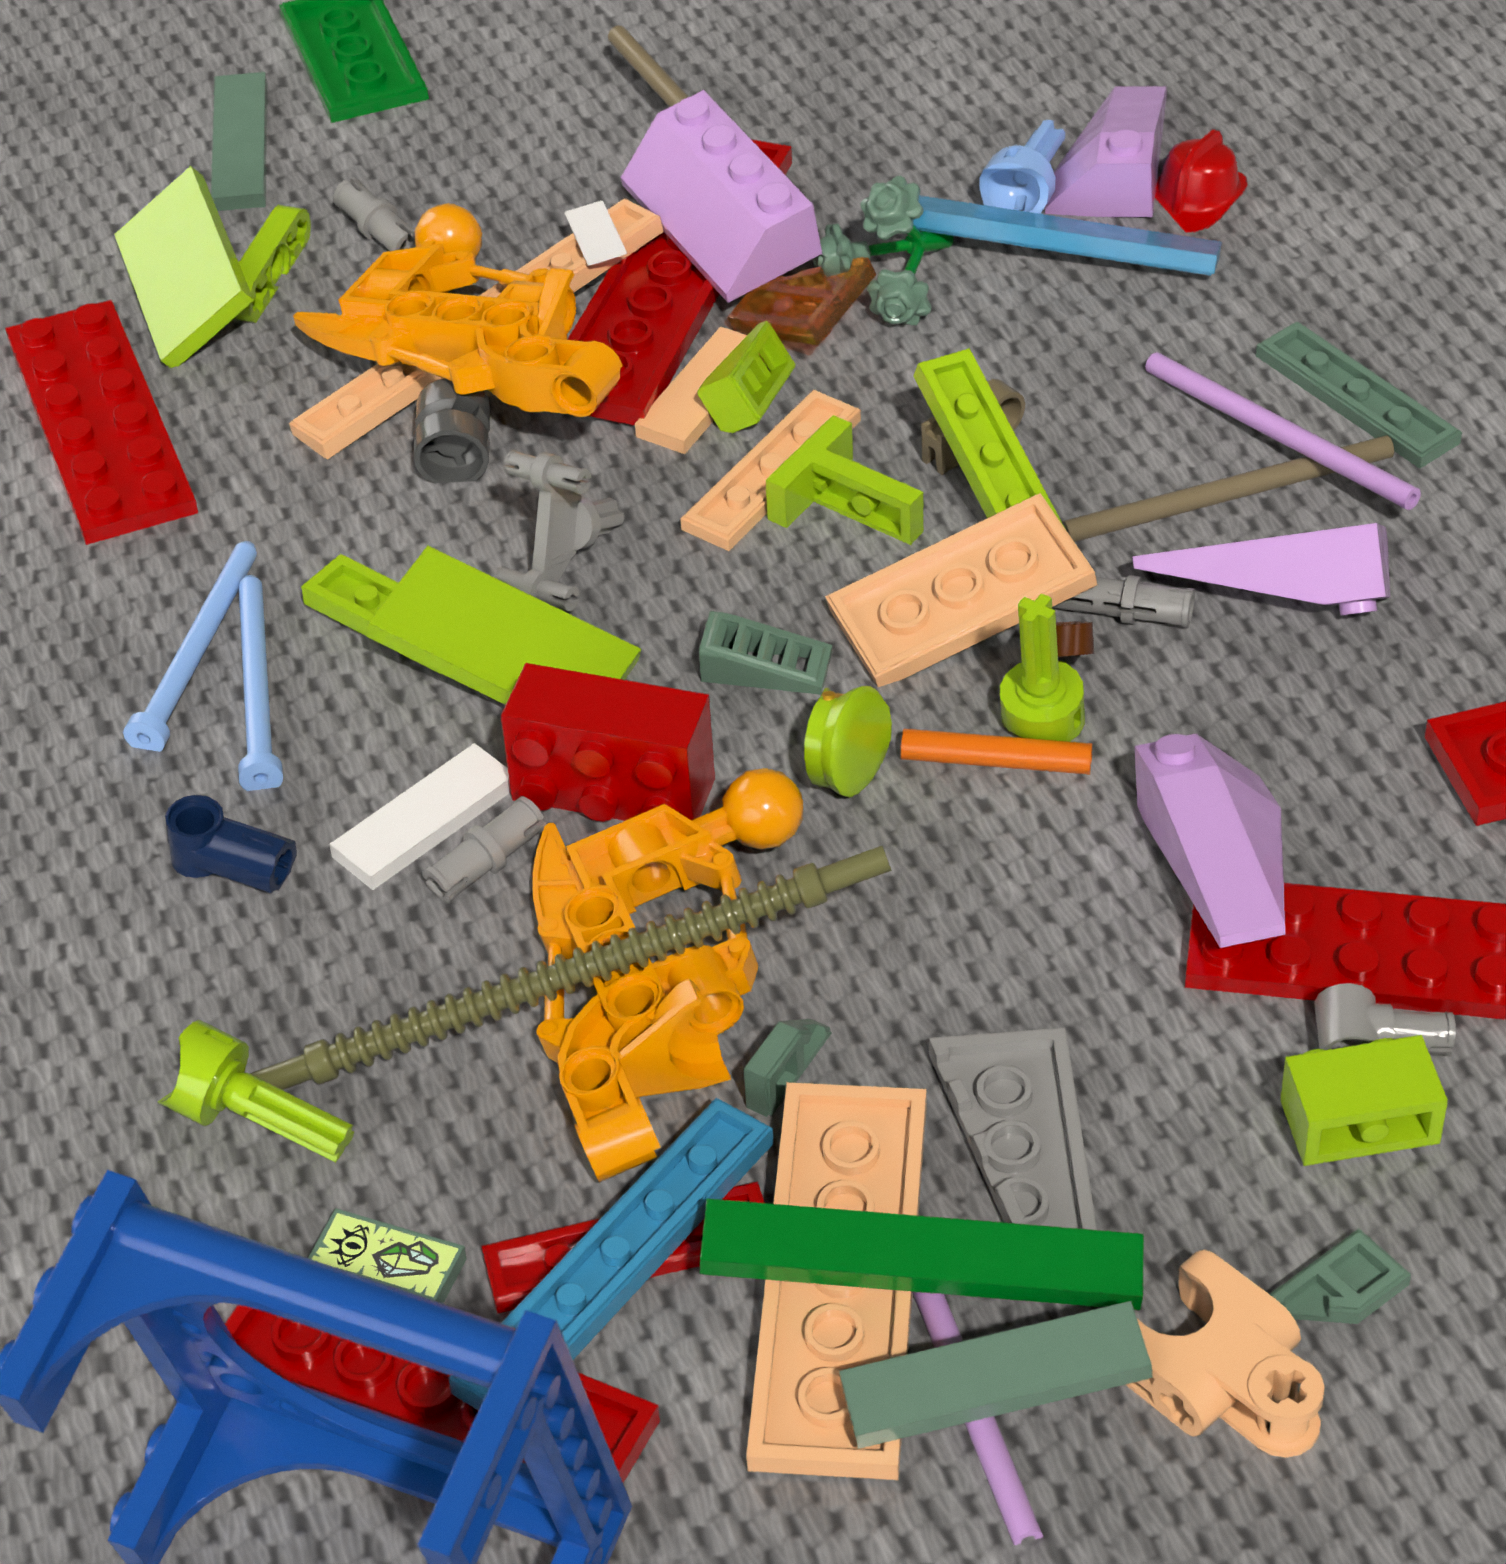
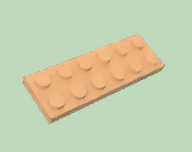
M787 1082L774 1204L918 1216L927 1109L926 1089ZM765 1280L746 1455L748 1471L899 1480L902 1439L858 1449L839 1371L908 1354L913 1292Z

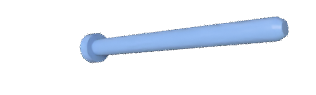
M243 541L235 546L145 711L134 713L128 720L123 730V735L131 747L158 752L163 750L170 737V730L166 723L239 590V582L247 575L257 557L256 547L252 542Z
M247 575L239 582L247 755L239 763L238 775L242 788L246 791L280 787L283 782V766L281 760L272 754L263 586L256 576Z

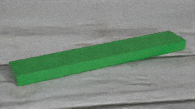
M707 1199L700 1255V1274L1107 1307L1131 1301L1133 1309L1140 1310L1143 1300L1144 1234Z

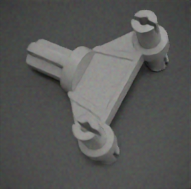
M511 450L507 453L504 462L513 464V466H503L504 472L510 476L514 475L529 479L532 486L539 489L532 569L526 573L501 566L496 570L494 578L502 580L552 606L566 611H573L577 607L579 599L570 596H578L580 591L576 586L558 583L569 562L575 556L576 551L593 545L599 535L608 534L614 526L622 525L624 513L618 511L617 501L612 498L590 501L580 495L586 493L591 485V482L582 480V478H591V472L588 469L566 465L559 455L542 452L536 457L520 453L517 450Z

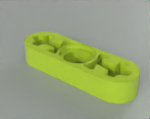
M277 205L262 225L239 261L254 301L234 319L257 323L279 286H275L276 282L282 274H288L309 241L311 220L306 209Z

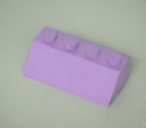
M704 90L657 113L621 176L622 185L641 207L660 216L663 231L728 303L822 254L813 204Z

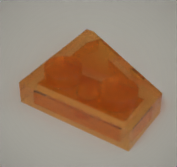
M859 257L852 259L851 268L846 273L826 277L820 266L800 271L792 276H779L748 292L727 316V319L733 331L748 335L759 323L767 320L781 341L818 346L830 334L832 328L873 280L876 273L869 258Z

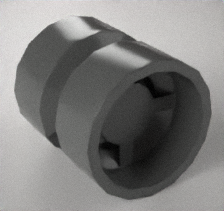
M439 379L428 384L419 393L416 402L414 461L417 470L424 478L434 484L477 481L485 473L489 463L490 440L488 433L490 430V404L488 396L484 391L457 394L452 381L447 379Z

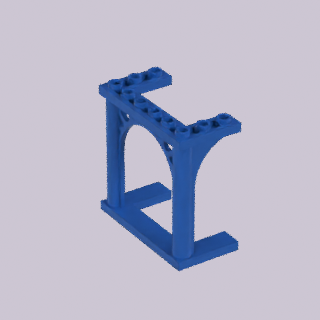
M110 1170L106 1171L94 1195L87 1196L78 1207L72 1224V1236L56 1266L48 1268L41 1276L34 1292L33 1309L18 1337L8 1342L0 1352V1405L14 1423L44 1433L90 1343L122 1323L125 1324L177 1401L167 1423L159 1425L149 1439L145 1452V1466L132 1492H126L119 1499L112 1513L110 1521L111 1533L107 1540L126 1564H159L176 1533L205 1505L223 1493L248 1481L282 1471L299 1469H324L344 1472L436 1504L417 1544L428 1564H476L493 1525L558 1547L551 1564H608L632 1508L629 1496L556 1320L525 1310L517 1329L152 1206L136 1179ZM229 1303L262 1310L489 1389L465 1442L283 1379L237 1345L213 1305Z

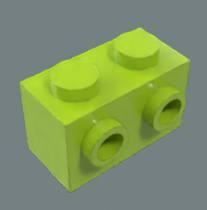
M1422 1035L1399 1039L1382 1038L1368 1044L1331 1050L1314 1049L1300 1055L1285 1057L1280 1101L1303 1166L1440 1144L1448 1099Z

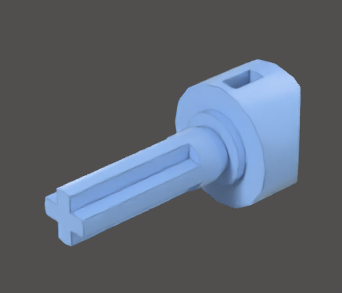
M1044 120L1039 128L1034 131L1025 146L1014 145L1005 147L994 154L979 178L983 204L1041 214L1055 191L1056 177L1050 161L1065 139L1064 129H1055L1053 120Z

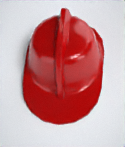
M1211 130L1202 139L1186 140L1174 145L1166 157L1162 174L1157 179L1155 199L1185 233L1197 232L1213 226L1224 216L1247 188L1246 176L1238 172L1235 154L1227 145L1223 144L1220 131Z

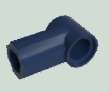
M192 795L176 800L168 808L165 815L172 866L177 873L185 877L200 878L216 874L272 893L274 890L279 891L291 872L297 856L296 842L294 840L224 817L223 808L220 804L208 796Z

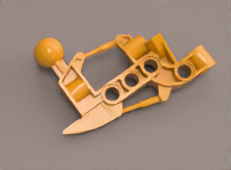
M451 203L436 205L422 214L414 230L415 248L387 251L379 256L338 299L342 310L341 315L317 312H297L293 315L296 327L327 347L345 354L376 361L381 366L391 365L399 361L402 364L417 366L422 371L452 381L457 394H469L489 389L503 403L519 407L527 412L544 411L570 414L576 417L588 416L596 410L616 386L620 379V368L623 366L619 356L604 343L567 340V334L573 326L576 315L575 295L569 287L570 282L575 276L573 270L540 268L532 271L530 274L509 269L496 270L476 265L475 259L482 247L481 226L470 211ZM479 277L499 281L501 285L507 286L497 298L448 293L450 290L476 283Z
M768 768L746 770L730 784L723 796L721 808L694 820L688 819L668 805L663 804L566 847L556 825L548 823L544 826L536 849L532 873L533 901L538 921L537 929L548 953V966L555 964V956L557 954H562L565 959L574 957L573 950L577 947L581 948L584 953L591 951V945L594 941H599L602 946H607L610 944V936L613 934H617L621 940L629 937L628 930L633 927L635 928L629 914L636 912V906L682 886L684 890H687L698 884H703L721 890L723 895H728L731 900L737 899L735 888L741 884V875L733 854L722 847V845L736 839L743 846L756 849L776 848L783 845L795 835L803 821V799L796 784L780 771ZM745 923L740 925L741 931L739 934L735 935L730 929H727L728 940L716 946L685 948V953L683 954L676 952L667 956V959L664 961L658 960L653 963L648 958L649 964L645 968H642L638 962L630 965V972L628 974H623L620 969L613 970L612 978L609 981H605L601 975L594 977L593 985L597 995L589 1000L574 1019L564 1018V989L557 991V998L553 1001H550L544 995V1021L537 1027V1036L547 1057L559 1064L560 1083L577 1122L574 1125L599 1183L657 1158L654 1150L661 1147L639 1097L700 1089L731 1080V1076L722 1058L718 1034L731 1028L740 1019L744 1010L741 995L752 990L759 968L751 943L748 940Z

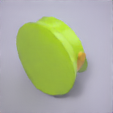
M860 686L851 689L845 694L835 693L829 688L823 690L808 720L804 743L806 772L812 784L831 788L838 794L850 798L859 794L878 772L891 741L892 721L889 706L875 688Z

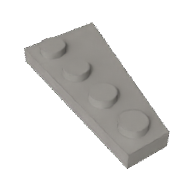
M1066 1028L928 1038L929 1057L1004 1223L1097 1230Z

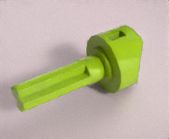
M1040 594L1035 601L1024 597L1018 603L1022 662L1009 670L1000 684L1002 725L1022 738L1070 742L1080 734L1085 725L1083 681L1077 670L1067 663L1058 660L1056 613L1052 609V598L1045 594Z
M201 1020L192 1022L180 1034V1069L177 1084L171 1093L157 1101L159 1104L203 1126L211 1124L219 1112L228 1107L231 1111L335 1163L337 1162L345 1147L349 1145L353 1138L352 1124L250 1073H245L249 1057V1046L244 1041Z

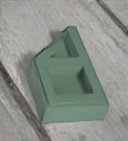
M812 1019L779 1021L744 1068L746 1108L766 1117L768 1115L772 1116L785 1098L787 1082L796 1083L832 1034L830 1027Z
M1357 1229L1270 1293V1295L1287 1308L1293 1318L1297 1320L1358 1324L1408 1287L1411 1274L1363 1231Z

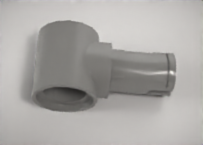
M1352 983L1328 987L1319 993L1314 1001L1319 1049L1331 1050L1368 1044L1382 1038L1399 1039L1422 1035L1430 1055L1450 1057L1456 1038L1455 1018L1452 1012L1423 1013L1393 1010L1391 1004L1376 1003L1375 996L1371 990L1362 985Z

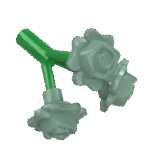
M896 176L887 183L873 184L869 197L863 199L860 203V207L865 215L863 228L868 233L876 232L877 236L883 241L888 240L897 233L907 234L906 238L868 245L866 241L851 243L849 238L843 235L839 224H828L825 228V237L820 239L822 254L813 258V262L818 269L817 274L819 278H832V282L836 287L847 288L848 275L852 273L855 264L867 263L872 256L907 251L911 255L904 271L892 272L883 269L878 273L877 280H871L868 283L867 291L872 299L869 307L873 314L881 315L883 321L890 324L904 323L917 325L920 322V316H927L931 312V304L927 299L929 286L923 281H917L915 277L923 254L951 247L954 237L952 235L919 231L913 224V221L920 218L924 211L919 203L920 187L915 183L907 184L904 177Z

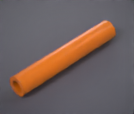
M906 728L903 729L901 760L1090 775L1093 743Z

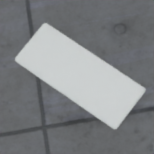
M603 201L565 212L589 266L627 254Z

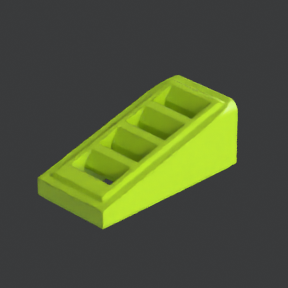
M766 320L759 323L711 372L698 389L697 394L720 431L734 433L759 423L795 368V363L771 324Z

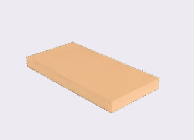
M1041 493L837 590L825 596L830 612L877 687H881L905 679L1018 624V603L1024 597L1035 601L1040 594L1048 595L1052 598L1053 607L1097 586L1095 571Z

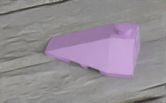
M1166 86L1113 88L1054 170L1056 177L1055 191L1045 207V214L1090 217H1153L1167 96Z
M1378 523L1132 556L1134 569L1323 605L1339 604L1340 616L1377 611L1376 599L1390 598L1386 527Z
M1171 734L1161 737L1156 742L1134 746L1138 809L1144 823L1219 947L1223 948L1285 935L1281 807L1260 776L1198 734L1187 736Z

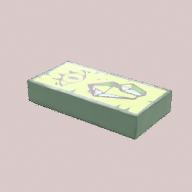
M335 1208L308 1256L309 1259L442 1304L445 1302L467 1259L465 1246L337 1208Z

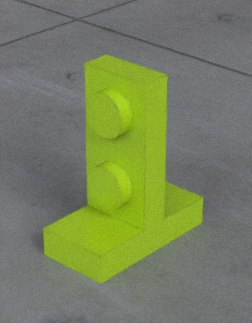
M832 415L766 479L767 519L785 528L815 502L909 545L924 532L923 491L853 461L852 423L835 415Z

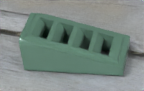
M710 611L699 649L701 682L821 695L832 656V645L736 615ZM748 652H757V657L749 655ZM774 654L784 655L781 664L772 662ZM798 657L809 658L806 672L796 669Z

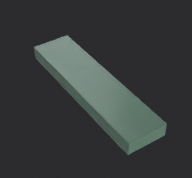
M257 72L215 76L211 178L212 199L217 211L266 207V73Z
M1298 321L1257 344L1256 357L1374 438L1388 435L1392 440L1394 451L1419 469L1461 444L1462 432Z
M1128 1301L841 1370L839 1374L857 1447L860 1449L1152 1378V1364L1132 1303Z

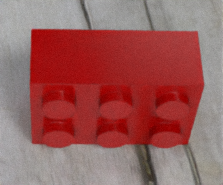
M525 663L501 714L513 801L524 796L530 799L541 811L550 808L583 813L588 818L600 822L611 819L626 821L663 804L668 805L690 820L701 816L715 781L709 694Z

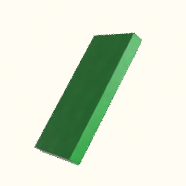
M293 0L279 4L284 24L331 123L429 100L428 88L383 0Z

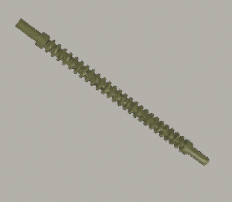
M883 845L821 868H817L814 863H810L794 869L793 878L788 880L781 874L777 875L776 884L768 887L764 881H760L757 884L758 890L756 892L749 893L746 888H741L737 899L731 900L728 895L724 894L720 897L721 904L713 907L709 901H704L702 903V911L694 913L691 908H685L683 911L684 917L678 920L672 914H668L665 917L666 924L662 926H657L654 921H649L645 932L639 933L636 928H630L628 930L629 937L622 940L617 934H613L610 936V944L607 946H602L599 941H594L591 945V951L584 953L581 948L577 947L573 950L574 957L570 959H565L562 954H557L555 956V964L547 966L541 960L537 962V970L529 973L525 967H521L518 970V977L515 979H511L507 974H502L500 976V984L495 986L490 981L485 980L482 982V990L479 992H474L471 987H466L463 990L462 998L456 999L453 994H447L443 1005H437L434 1000H430L427 1002V1010L424 1012H420L416 1007H410L408 1017L402 1019L399 1014L394 1013L390 1016V1023L387 1025H383L380 1020H374L372 1022V1030L365 1032L362 1027H355L353 1031L354 1036L351 1038H347L343 1033H338L333 1044H330L326 1039H321L305 1045L304 1054L250 1074L281 1090L312 1079L316 1084H323L338 1078L339 1069L345 1068L348 1073L355 1072L356 1063L363 1061L366 1066L370 1067L374 1064L375 1056L381 1055L385 1060H389L393 1056L392 1050L399 1048L403 1053H409L411 1051V1043L416 1041L422 1047H426L429 1044V1037L432 1035H436L440 1040H445L447 1038V1030L452 1028L457 1033L462 1034L465 1032V1024L468 1022H473L476 1027H481L484 1024L485 1016L491 1015L494 1020H500L502 1018V1011L508 1008L513 1014H517L520 1012V1004L523 1002H528L531 1007H536L539 1004V997L546 995L550 1001H553L557 998V991L560 989H565L568 994H573L575 992V984L583 982L589 988L593 986V978L601 975L605 981H609L612 978V971L615 969H620L623 974H628L630 972V965L638 962L642 968L648 966V958L651 956H657L660 961H664L667 959V951L675 949L678 954L685 953V945L691 942L697 948H701L704 945L703 938L707 936H712L715 941H720L722 939V931L730 929L736 935L740 933V925L749 922L752 928L758 927L759 918L762 916H768L770 921L777 920V912L782 909H786L788 914L792 915L796 912L795 905L803 903L806 908L818 906L827 902L828 893L892 870Z

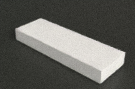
M472 744L331 842L329 845L332 858L374 890L511 793L508 768L478 745Z

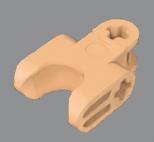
M1205 1249L1195 1252L1179 1266V1292L1183 1303L1195 1312L1206 1325L1197 1332L1185 1336H1172L1158 1333L1137 1319L1152 1364V1378L1126 1384V1386L1187 1435L1193 1437L1201 1435L1220 1417L1257 1448L1270 1455L1286 1458L1303 1454L1311 1449L1319 1438L1321 1420L1318 1412L1323 1404L1325 1385L1321 1374L1316 1368L1292 1352L1301 1340L1300 1329L1295 1319L1278 1300L1219 1256ZM1269 1422H1271V1424H1270V1432L1267 1431V1429H1268V1427H1269Z

